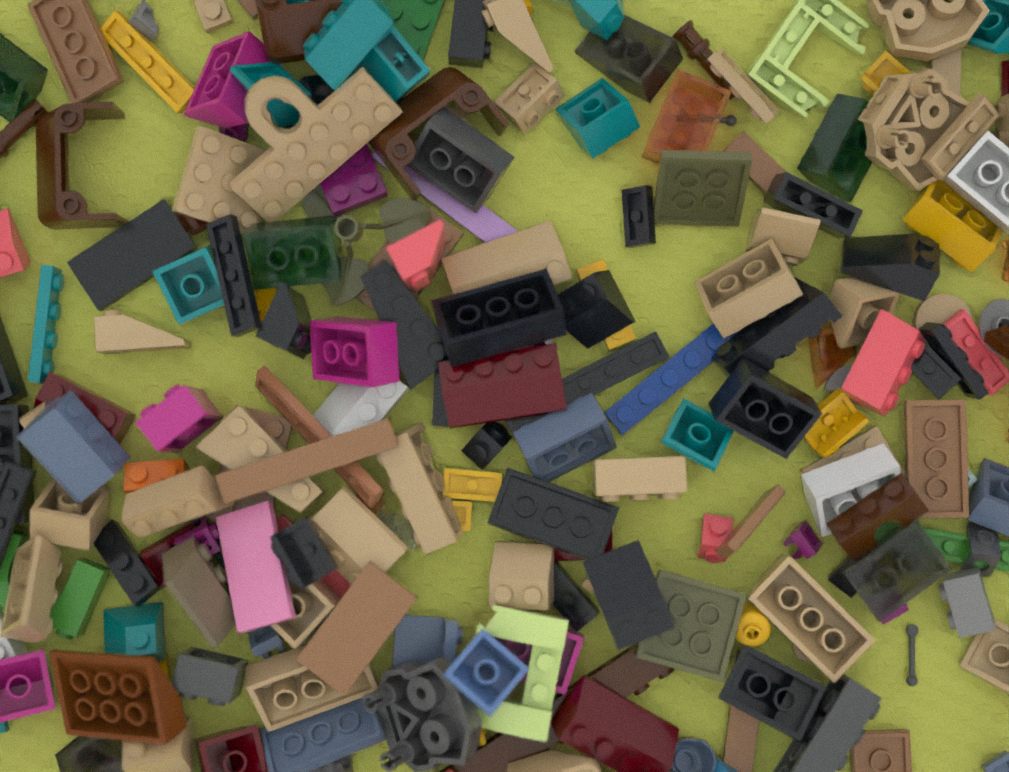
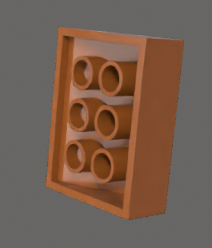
M58 649L50 651L66 735L166 745L187 728L182 699L154 657Z

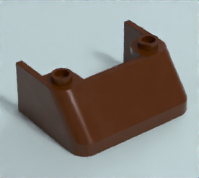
M256 0L266 57L276 64L305 60L303 53L305 41L312 33L317 34L321 30L324 18L330 11L334 10L336 12L342 4L341 0H314L288 5L286 0Z
M452 67L440 70L400 100L397 104L401 107L403 113L368 142L412 200H417L421 191L403 169L414 159L416 153L415 145L407 135L409 132L452 100L466 113L480 111L499 137L505 133L510 125L483 88Z
M114 102L63 104L38 119L36 123L38 218L44 226L58 230L122 227L128 223L126 219L117 213L88 214L86 199L78 192L69 191L68 134L79 132L83 128L85 120L125 119V113Z

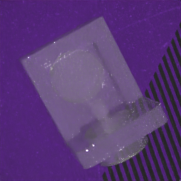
M381 509L377 517L408 548L416 549L417 544L413 536L414 529L410 521H407L403 515Z

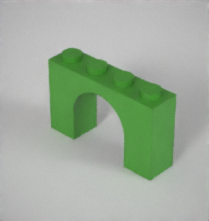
M16 529L0 567V606L3 613L6 606L15 551L30 540V535ZM86 558L76 560L63 592L56 599L54 606H51L50 618L53 619L52 628L56 629L57 635L66 639H73V637L76 638L84 635L111 572L110 568Z

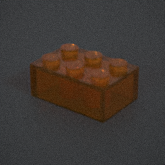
M677 69L641 157L659 164L661 150L708 151L732 91Z

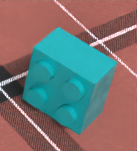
M211 245L152 271L178 325L224 305Z

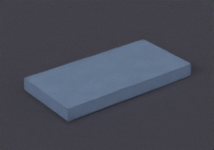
M362 698L270 732L267 731L266 727L259 729L268 771L309 772L385 741L386 737L378 711L374 713L367 712L363 706L370 703L371 700L362 703Z

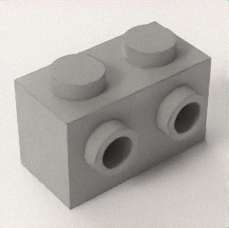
M979 566L943 574V584H939V590L943 602L948 601L951 612H947L951 630L957 629L959 638L996 631L995 619Z

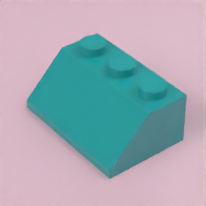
M341 0L342 4L336 12L332 10L326 15L322 22L323 27L317 34L312 33L303 45V48H305L303 50L305 60L332 89L336 90L341 86L394 23L387 6L381 0Z

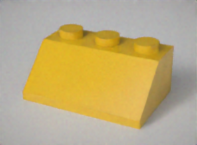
M937 180L924 187L908 207L902 219L912 231L919 232L923 236H927L936 243H939V250H943L952 257L958 266L966 268L971 273L995 250L1002 234V230L942 180Z

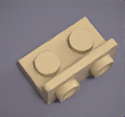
M534 63L494 103L500 111L516 123L523 134H526L531 128L537 126L540 120L552 108L560 103L565 94L558 80L537 63Z

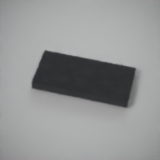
M163 199L69 260L67 264L98 311H102L153 278L154 274L152 271L185 257L198 247L176 218L167 200Z
M507 468L487 524L589 560L604 553L619 507Z

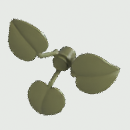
M320 184L302 198L304 210L314 223L321 226L332 224L335 218ZM406 198L389 200L379 210L382 224L360 223L351 216H337L335 232L338 237L344 240V246L348 255L347 257L343 254L331 255L324 261L320 271L322 285L333 305L338 306L348 303L365 289L360 276L367 272L369 268L364 260L353 259L351 242L358 241L362 237L364 229L385 228L384 234L386 239L394 244L426 227L431 217V212L427 207L415 200Z

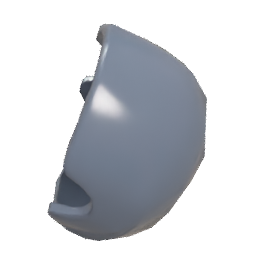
M681 739L676 744L670 772H714L716 766L715 752L703 739Z

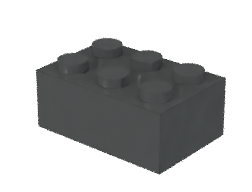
M443 107L426 123L415 143L416 153L414 159L408 166L471 211L477 213L490 198L515 157Z

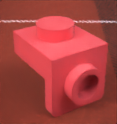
M704 513L700 546L697 551L698 558L705 559L711 563L726 562L727 557L721 558L715 550L732 532L733 518Z

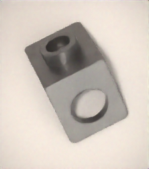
M969 522L967 524L970 553L961 570L974 568L971 566L974 562L985 561L988 565L980 568L981 576L990 577L1001 559L998 533L987 527Z

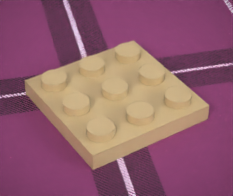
M196 126L172 211L206 223H211L231 214L237 216L241 235L257 238L263 217L231 189L230 182L266 150L206 127Z

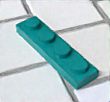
M41 265L28 375V382L39 384L44 383L49 372H54V362L51 361L52 350L56 348L58 342L55 324L61 315V305L58 303L59 291L61 292L64 287V276L61 274L62 270L54 266Z

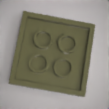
M661 150L654 199L655 224L739 227L752 164L751 152Z
M659 569L656 582L675 628L639 642L635 657L723 682L747 594Z

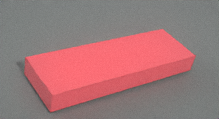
M959 309L942 323L951 331L953 335L951 339L955 345L967 354L969 358L967 362L971 368L979 372L985 381L983 385L989 392L987 395L992 396L1009 382L1008 369L998 355L985 345L980 330L965 309Z

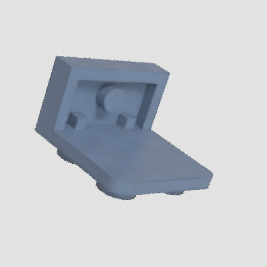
M405 615L395 628L392 667L415 660L425 664L440 657H444L452 665L459 657L456 656V646L462 643V626H458V621L450 617Z

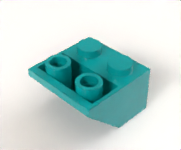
M392 24L351 74H355L361 67H364L392 99L398 102L429 76L430 69Z

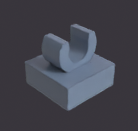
M271 626L248 632L250 648L256 657L262 655L264 659L269 658V651L275 647L278 648L280 653L284 652L282 637Z

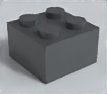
M190 647L179 654L172 686L179 692L178 695L180 697L196 699L197 696L208 698V703L212 705L226 706V703H231L241 694L245 678V666H248L249 660Z

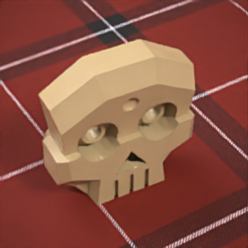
M867 0L866 3L874 24L879 27L882 26L887 47L893 56L927 62L965 47L990 11L983 0H951V3H946L944 0ZM903 13L910 14L912 18L906 19Z
M921 68L908 74L886 75L879 85L880 88H877L873 99H870L866 105L867 108H864L857 119L864 124L867 149L865 156L878 167L888 169L907 189L916 191L939 180L934 177L921 161V158L971 103L947 89L949 82L933 68Z

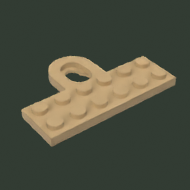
M361 67L318 106L293 81L277 76L264 78L250 88L245 98L244 107L251 127L271 147L230 182V187L272 225L403 113V111L364 67ZM277 98L284 103L292 104L300 112L299 121L289 129L276 127L272 123L271 114L266 108L267 103L271 99Z

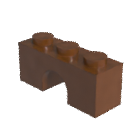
M900 473L826 524L838 544L853 560H856L878 545L874 533L880 525L888 521H898L905 527L928 512L929 509L903 474Z

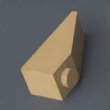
M485 0L482 2L485 10L481 11L488 27L493 26L496 31L546 71L551 72L554 70L523 0Z
M121 310L103 311V316L94 317L96 352L102 354L191 348L189 341L124 314L121 315Z

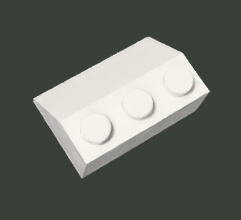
M400 380L399 382L376 387L339 383L313 416L332 436L386 419L409 391V388Z
M884 443L801 474L804 494L822 537L832 533L826 523L901 473L899 464Z

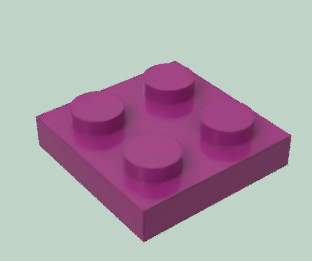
M367 144L320 183L334 218L388 197L387 190Z

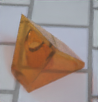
M833 328L820 329L822 332L813 339L808 336L815 390L851 357L857 356L856 346L841 349L837 345Z

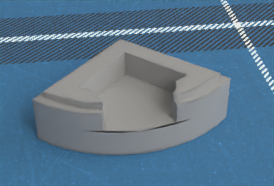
M143 0L138 4L128 23L152 41L157 36L159 27L152 15V8Z
M852 365L841 367L833 372L826 380L823 390L834 392L837 388L841 389Z

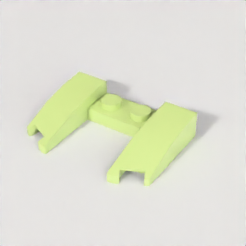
M795 0L789 9L790 12L762 53L755 58L746 71V75L768 98L801 118L808 116L805 110L819 104L821 108H824L831 102L787 69L813 30L816 28L830 39L859 56L863 55L866 46L858 45L860 29L869 28V24L838 0Z
M493 605L492 609L496 614L486 627L480 623L476 628V633H479L483 628L492 637L530 644L532 649L528 665L530 669L527 671L522 702L504 699L490 717L477 706L483 724L482 728L547 742L552 705L569 620L563 617Z

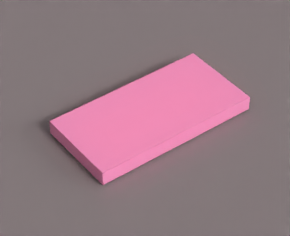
M265 501L216 517L237 633H246L296 618L285 563L282 559L276 557L271 548L272 541L270 536L279 532L273 502Z

